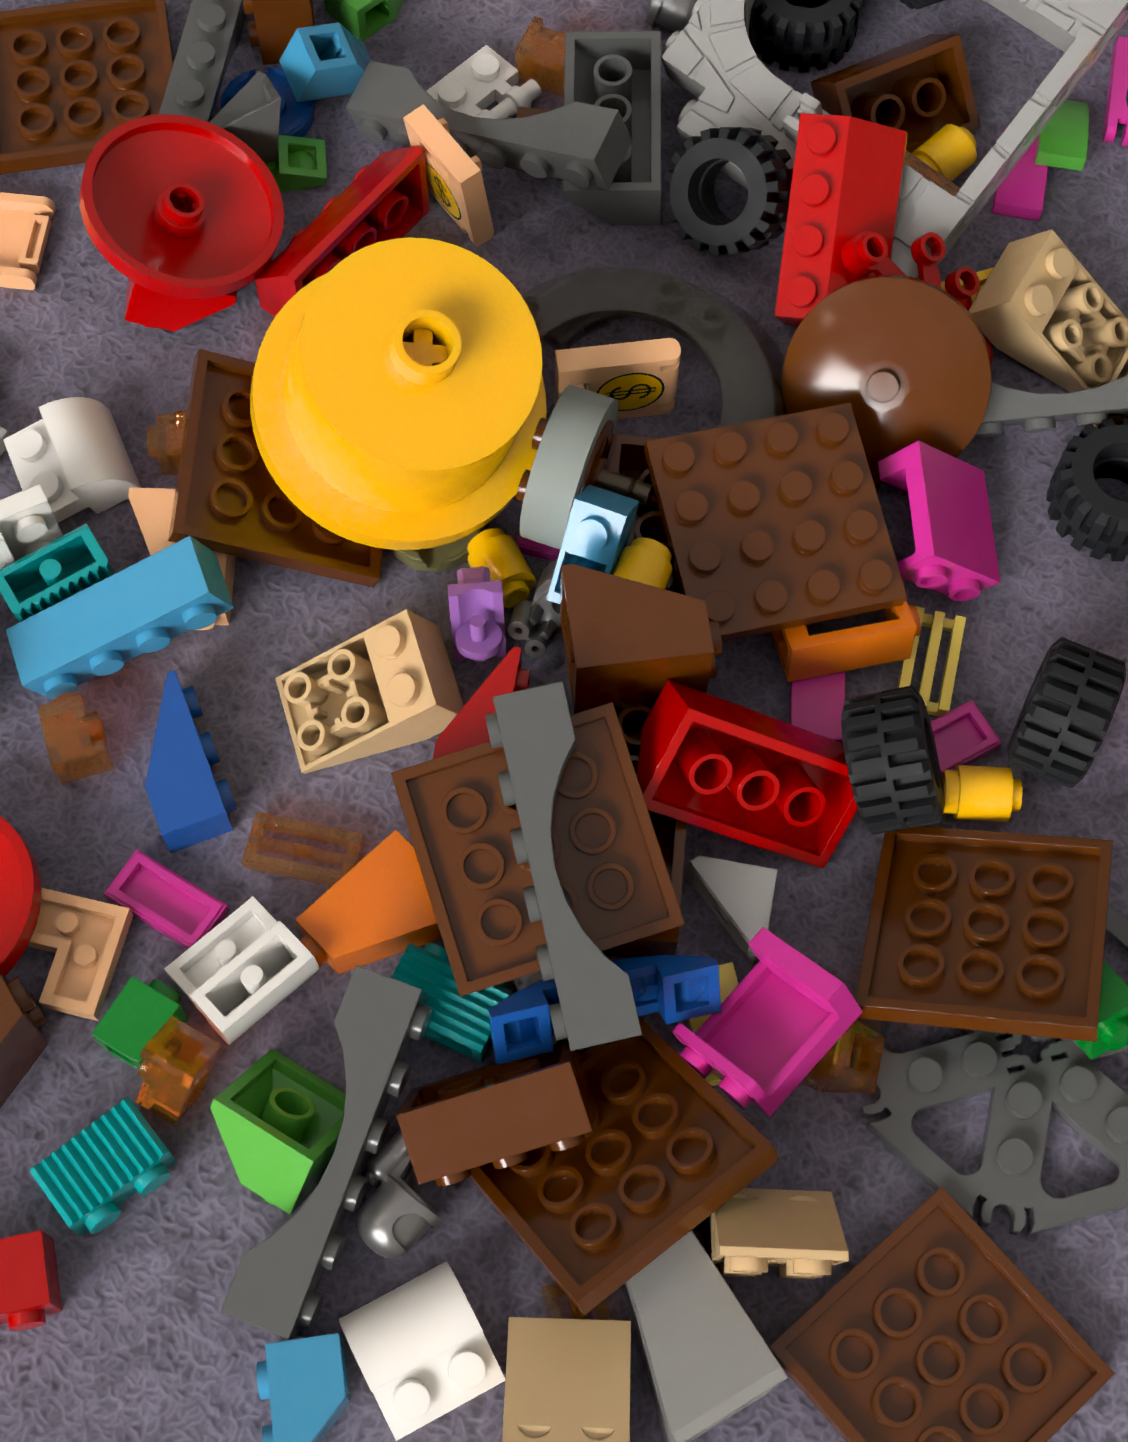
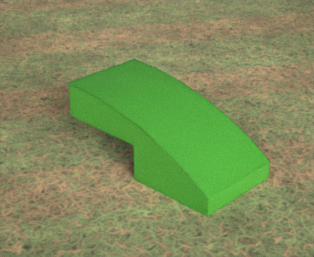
M1066 100L1037 138L1034 164L1082 171L1086 162L1088 148V103Z
M279 134L277 161L264 162L271 171L279 190H303L325 185L327 180L325 140Z

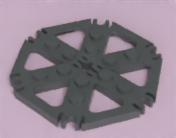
M1108 904L1106 933L1128 951V920ZM858 1018L847 1073L856 1068H871L872 1071L858 1073L850 1081L851 1089L869 1086L877 1093V1102L867 1104L860 1109L861 1118H874L883 1111L888 1116L880 1122H869L866 1128L935 1191L942 1186L972 1219L976 1199L982 1201L983 1203L978 1210L977 1216L979 1226L986 1228L990 1225L992 1212L996 1207L1004 1208L1009 1212L1011 1216L1009 1234L1013 1235L1020 1233L1025 1226V1211H1028L1030 1215V1228L1027 1236L1128 1207V1094L1092 1064L1096 1061L1128 1053V1045L1116 1051L1108 1050L1091 1060L1074 1040L1027 1035L1031 1043L1041 1042V1044L1056 1041V1043L1049 1044L1037 1055V1063H1032L1028 1055L1018 1056V1054L1003 1057V1055L1011 1053L1022 1043V1035L962 1029L968 1035L904 1053H894L888 1050L882 1043L881 1030L883 1021ZM1000 1036H1007V1039L997 1041L996 1039ZM1065 1056L1063 1059L1052 1062V1059ZM1016 1069H1019V1070H1020V1071H1018V1072H1014V1073L1009 1074V1071L1016 1070ZM991 1092L978 1171L970 1175L960 1174L953 1170L916 1136L912 1129L913 1115ZM1051 1109L1117 1167L1118 1174L1112 1184L1065 1198H1054L1044 1191L1040 1177Z

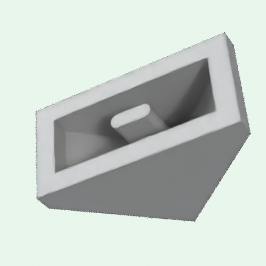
M699 855L690 861L686 879L752 967L759 962V959L748 943L762 927L767 930L769 928L778 869Z

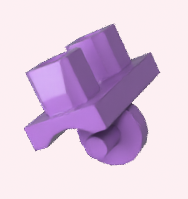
M488 567L461 568L457 570L458 584L447 585L454 661H463L469 658L475 662L482 663L493 656L497 658L505 657L506 639L502 580L490 581Z

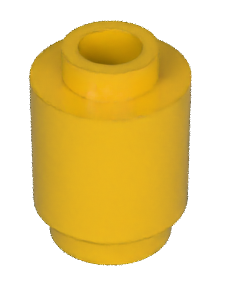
M946 124L912 152L910 161L906 165L923 175L928 181H932L944 189L975 163L977 159L976 140L966 128Z
M500 528L487 529L474 536L467 546L470 568L488 567L490 581L502 580L504 607H515L519 601L526 600L535 585L536 579L514 538L506 535Z
M650 538L634 539L630 546L622 550L612 575L665 589L673 570L670 563L672 559L671 552L666 546Z
M956 765L955 770H942L941 776L945 803L943 813L953 814L955 820L1008 822L1012 811H1020L1022 804L1021 779H1013L1010 767Z

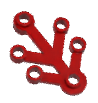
M862 231L846 240L842 246L841 257L843 264L853 275L862 277L873 272L876 276H907L887 257V242L878 233ZM934 232L926 233L915 239L911 245V255L917 263L919 279L942 289L937 262L945 256L946 247L943 239ZM925 244L930 248L931 255L927 252ZM965 266L947 275L945 289L947 293L952 295L969 311L972 306L971 296L977 293L980 282L976 272L972 268ZM959 278L963 281L965 289L961 286ZM984 336V339H985L986 344H987V347H988L989 355H990L991 365H992V361H993L992 348H991V345H990L989 341H988L987 338Z

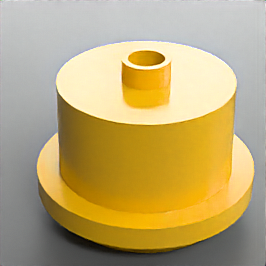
M396 238L366 246L350 254L328 273L316 278L300 289L283 306L266 331L259 348L250 391V415L259 452L271 476L288 499L305 515L336 535L363 545L390 550H419L449 544L474 533L497 517L517 494L524 471L532 469L537 450L532 449L534 433L540 419H546L547 414L546 392L542 376V348L534 318L518 290L497 268L473 252L454 244L428 238Z

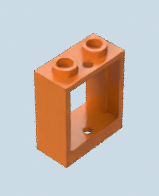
M905 601L901 606L882 609L887 621L809 636L805 625L770 632L787 682L910 659L915 636H919L921 632L917 608L913 604L908 605L907 601Z

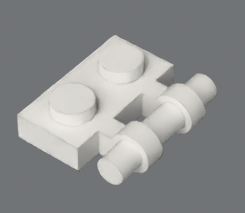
M487 45L426 91L433 99L454 111L473 117L490 119H511L513 116L516 117L518 106L531 108V102L542 93L540 86L533 79L528 80L521 87L516 86L519 83V71ZM494 101L499 103L490 111L485 109Z

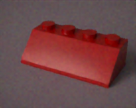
M800 113L774 315L784 325L799 326L806 315L831 292L853 281L876 276L872 272L860 277L853 275L846 269L842 261L841 249L849 238L862 231L878 233L886 240L888 245L887 257L890 260L892 259L908 138L907 131L852 116Z
M416 145L382 152L369 166L362 167L355 175L353 182L338 197H332L323 207L321 214L307 228L298 230L292 237L289 246L274 260H271L265 270L255 279L260 307L275 317L300 289L316 278L328 273L350 254L377 242L403 238L430 211L425 150Z
M669 679L666 681L642 727L637 779L647 810L824 869L857 811L848 775L843 743Z

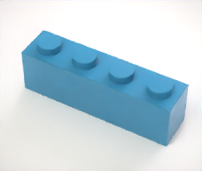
M188 536L6 629V633L22 686L49 699H57L73 694L77 691L79 685L97 676L110 675L123 668L125 662L143 653L156 652L169 645L171 639L189 630L202 629L213 624L217 620V616L234 607L215 552L193 537Z

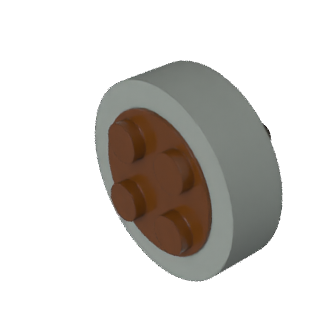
M568 385L559 397L549 420L545 418L540 419L532 441V449L537 450L532 469L524 471L516 495V499L523 502L520 516L521 537L560 550L574 499L588 485L638 500L641 504L647 505L653 489L652 484L640 480L634 482L631 477L605 469L611 448L612 436L616 427L618 415L617 399Z

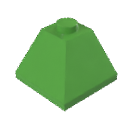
M273 1048L213 1099L210 1109L240 1183L261 1196L266 1202L277 1206L291 1215L318 1186L334 1154L344 1119L346 1094Z

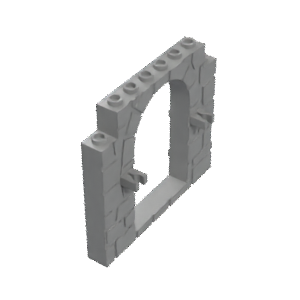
M697 0L689 23L681 32L675 31L668 38L663 48V55L661 56L667 77L698 98V101L695 99L690 100L679 115L676 127L682 144L691 136H701L700 131L710 128H755L762 130L761 135H771L779 141L775 149L787 150L791 159L785 164L787 169H793L800 113L830 114L822 109L820 101L806 92L802 95L798 91L793 90L792 87L772 74L758 59L749 41V21L754 0ZM984 0L1065 53L1002 133L993 148L989 150L962 185L956 196H952L932 181H928L923 175L904 163L891 261L908 277L919 279L917 263L911 255L913 241L926 233L934 232L943 239L946 247L945 256L948 254L1128 20V0ZM730 161L726 163L720 171L748 190L746 178L739 167ZM925 244L927 252L931 255L930 248Z

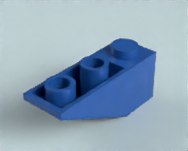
M175 670L168 672L166 676L145 784L161 835L170 853L233 831L227 813L237 810L227 779L216 782L210 766L219 763L220 760L210 732L199 735L193 720L203 716L194 688L191 685L182 689Z

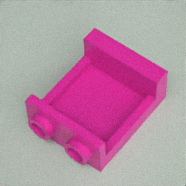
M917 441L878 461L880 480L908 492L916 550L913 555L897 562L902 579L915 583L920 588H928L948 596L953 601L975 599L981 594L982 590L1001 582L983 470L921 441Z
M762 927L748 943L759 959V962L721 1003V1012L713 1013L695 1033L680 1022L672 1030V1033L684 1046V1050L679 1055L704 1079L712 1072L721 1079V1082L717 1085L719 1089L737 1106L744 1110L751 1103L770 1117L863 1011L844 982Z

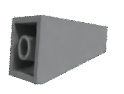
M692 1230L625 1283L664 1442L693 1441L768 1394L788 1378Z

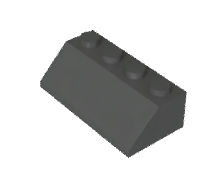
M661 31L565 32L564 105L576 101L619 110L632 138V142L609 190L590 185L586 188L572 185L567 180H563V197L612 226L660 225Z

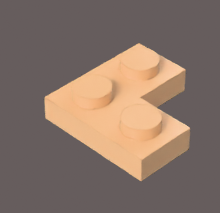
M41 888L40 913L34 933L27 947L56 954L39 1003L45 1009L98 1021L133 918V913L127 907Z

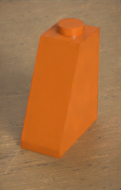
M397 830L392 832L295 919L300 935L303 937L299 941L315 957L319 967L327 962L337 974L352 970L356 965L361 967L405 952L409 943L419 947L442 939L415 849Z

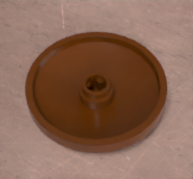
M879 275L859 279L836 289L823 298L806 315L795 331L788 346L782 373L783 399L787 414L851 403L874 484L885 485L889 484L880 480L878 461L917 441H921L956 458L971 442L983 421L988 407L992 382L991 360L988 347L978 324L968 310L952 295L938 286L917 278L901 275Z

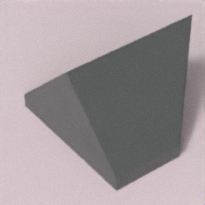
M259 70L219 111L210 123L227 130L241 139L264 162L277 161L281 97L269 77Z

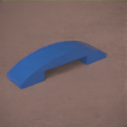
M658 955L612 961L629 975L638 1016L659 1011L665 1023L671 1024L721 1012L719 967L715 958ZM555 979L534 983L507 997L488 1010L494 1058L497 1065L554 1051L552 1036H555L549 1005L560 1003Z

